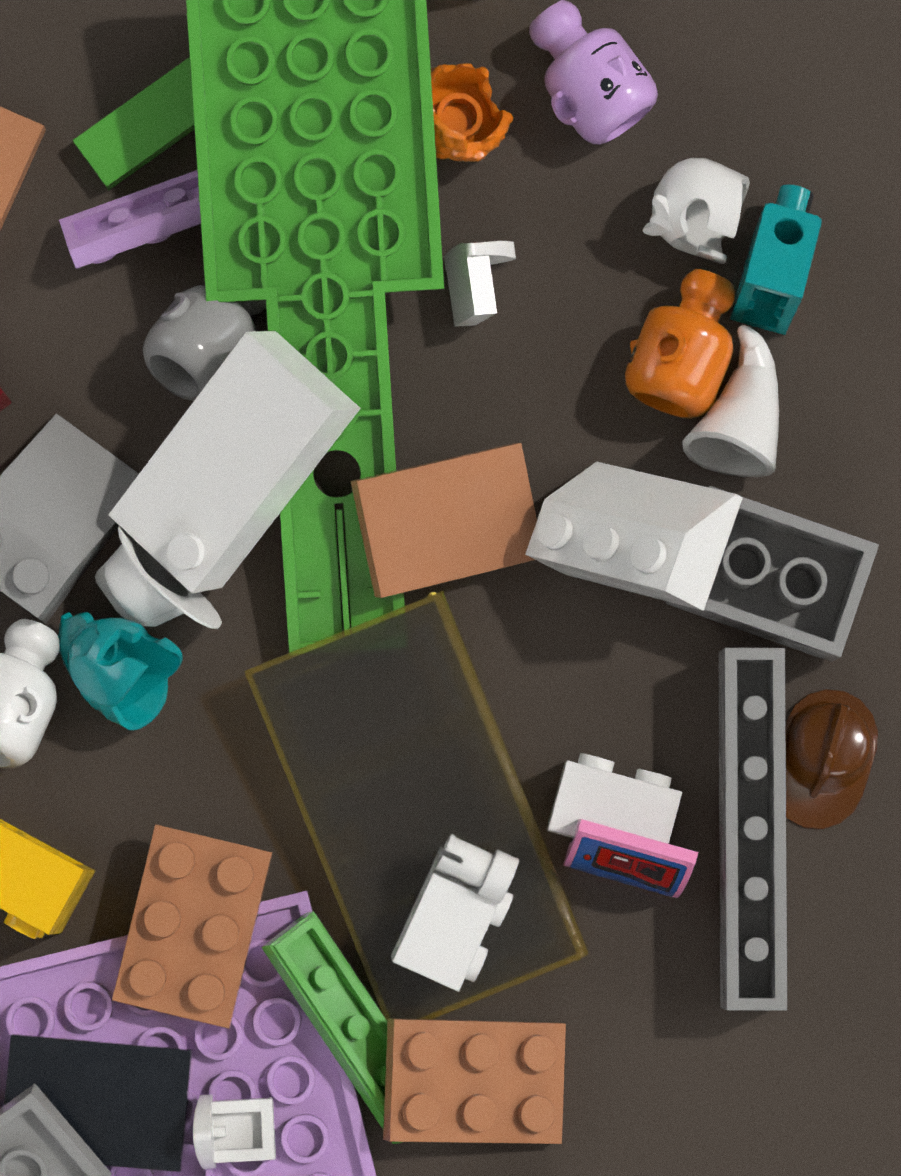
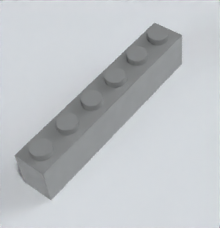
M724 648L719 652L720 1008L724 1010L787 1011L785 648Z

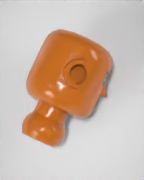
M694 269L683 278L680 288L682 301L679 307L660 306L651 309L648 313L639 338L630 342L632 355L625 372L626 386L636 399L661 412L690 419L705 414L711 408L733 354L732 337L728 330L718 322L721 315L727 312L734 303V285L724 277L702 269Z

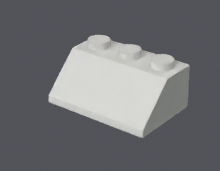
M595 462L544 499L525 555L568 576L704 611L743 497L726 491Z

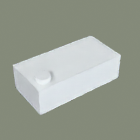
M276 331L246 332L109 513V516L192 594L222 588L361 408Z

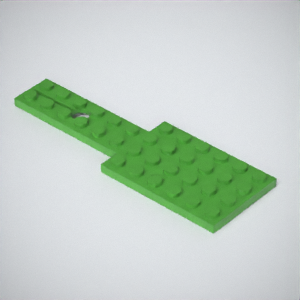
M186 0L206 301L245 302L266 300L268 331H276L361 408L327 452L340 450L352 455L359 464L360 479L396 471L385 293L444 289L426 0ZM312 471L280 512L289 655L407 648L404 593L384 598L374 596L353 491L342 497L328 496L321 492L315 484ZM338 503H343V508H344V523H345V539H346V555H347V570H348V586H349V601H350V617H351V632H352V638H350V623H349V608H348V592H347V577H346V561H345V546H344L343 515H342V509H337V510H336V514H337V529H338V545H339V560H340V576H341V591H342L344 638H343V630H342V614H341L340 583H339V568H338V552H337V537H336V521H335V506H334V504H338Z

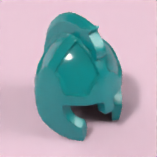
M68 612L61 616L58 633L59 651L63 663L80 691L81 696L108 720L116 722L127 730H138L149 724L160 713L166 702L168 678L182 664L183 654L180 648L166 637L157 639L151 636L141 624L129 619L106 618L93 620L92 615L88 612H82L75 616Z

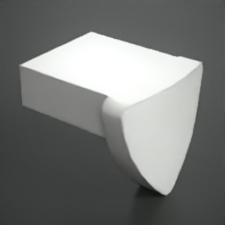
M514 242L462 243L446 253L444 262L455 327L477 325L497 313L490 265L515 260Z
M213 1094L200 1095L194 1114L193 1143L201 1167L203 1169L216 1168V1163L275 1160L273 1097L213 1101Z

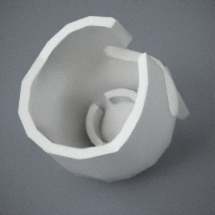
M688 158L680 161L667 170L658 184L652 200L650 222L644 226L642 231L644 234L651 236L660 235L678 250L724 264L727 256L722 254L721 240L724 236L734 238L736 235L741 207L750 184L749 178L707 158Z

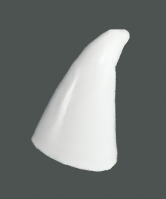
M741 325L737 330L740 341L738 367L733 371L720 397L713 403L701 421L684 438L682 443L683 451L689 460L705 469L727 475L757 478L771 475L775 472L779 430L778 383L775 363L763 337L752 328Z

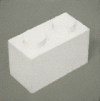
M580 753L578 763L568 760L564 763L546 831L573 838L578 820L583 819L669 844L682 796L681 791L669 788L671 777L642 769H637L635 779L612 773L615 762Z

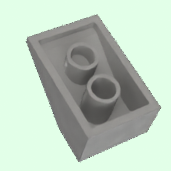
M57 413L0 475V591L45 624H47L119 527L109 516V513L139 475V473Z

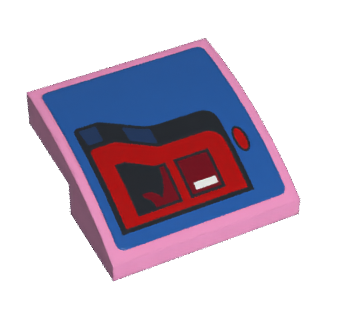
M579 819L573 841L569 843L563 866L678 898L691 876L699 852Z

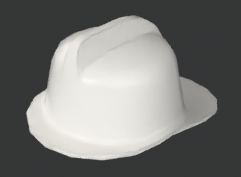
M118 527L119 538L122 544L95 575L96 583L115 610L124 619L132 620L142 626L156 627L175 617L186 614L208 628L218 629L222 621L211 603L200 592L192 594L122 527Z

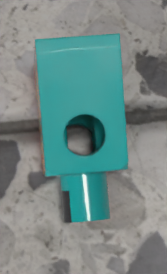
M782 185L779 189L776 204L765 203L752 236L730 320L786 335L803 298L822 223L820 217L809 213L814 195L808 189L797 185Z

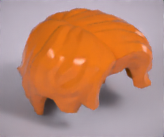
M467 63L457 65L443 64L432 68L431 83L436 158L460 162L481 161L490 151L499 147L500 142L505 138V134L510 127L509 125L513 121L512 114L505 110L499 111L496 104L491 101L492 89L489 84V71L485 67L474 68L472 64Z

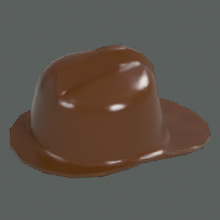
M821 690L808 694L797 703L786 721V818L804 828L825 829L840 824L855 811L864 794L877 750L878 729L873 714L860 699L845 691Z

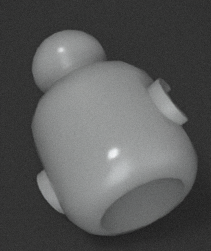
M202 285L186 289L182 293H176L174 296L175 300L150 329L143 343L142 351L147 368L152 376L171 393L183 399L194 401L246 332L256 331V326L251 316L259 314L265 309L266 300L245 302L206 301L205 286Z

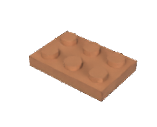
M155 824L112 1001L229 1029L273 853Z
M388 1018L383 1140L389 1142L562 1144L566 1024L559 1022Z

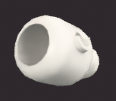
M19 619L7 629L4 638L6 650L4 653H0V768L4 769L21 767L34 756L57 703L56 686L43 670L45 666L52 663L57 657L60 649L59 638L49 627L29 619Z

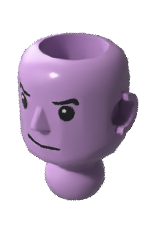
M566 0L553 4L531 22L529 26L531 39L540 49L549 51L555 59L546 70L544 77L546 89L552 97L551 105L553 111L562 123L572 125L585 141L599 145L611 141L634 126L653 108L658 97L656 84L632 49L616 30L600 28L587 34L582 27V17L575 5Z

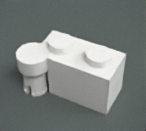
M451 833L444 848L440 847L394 947L391 958L392 962L459 992L464 979L474 982L484 964L488 949L480 946L489 924L499 927L505 918L513 898V894L507 892L515 875L519 859L498 849L492 854L455 837L456 835Z

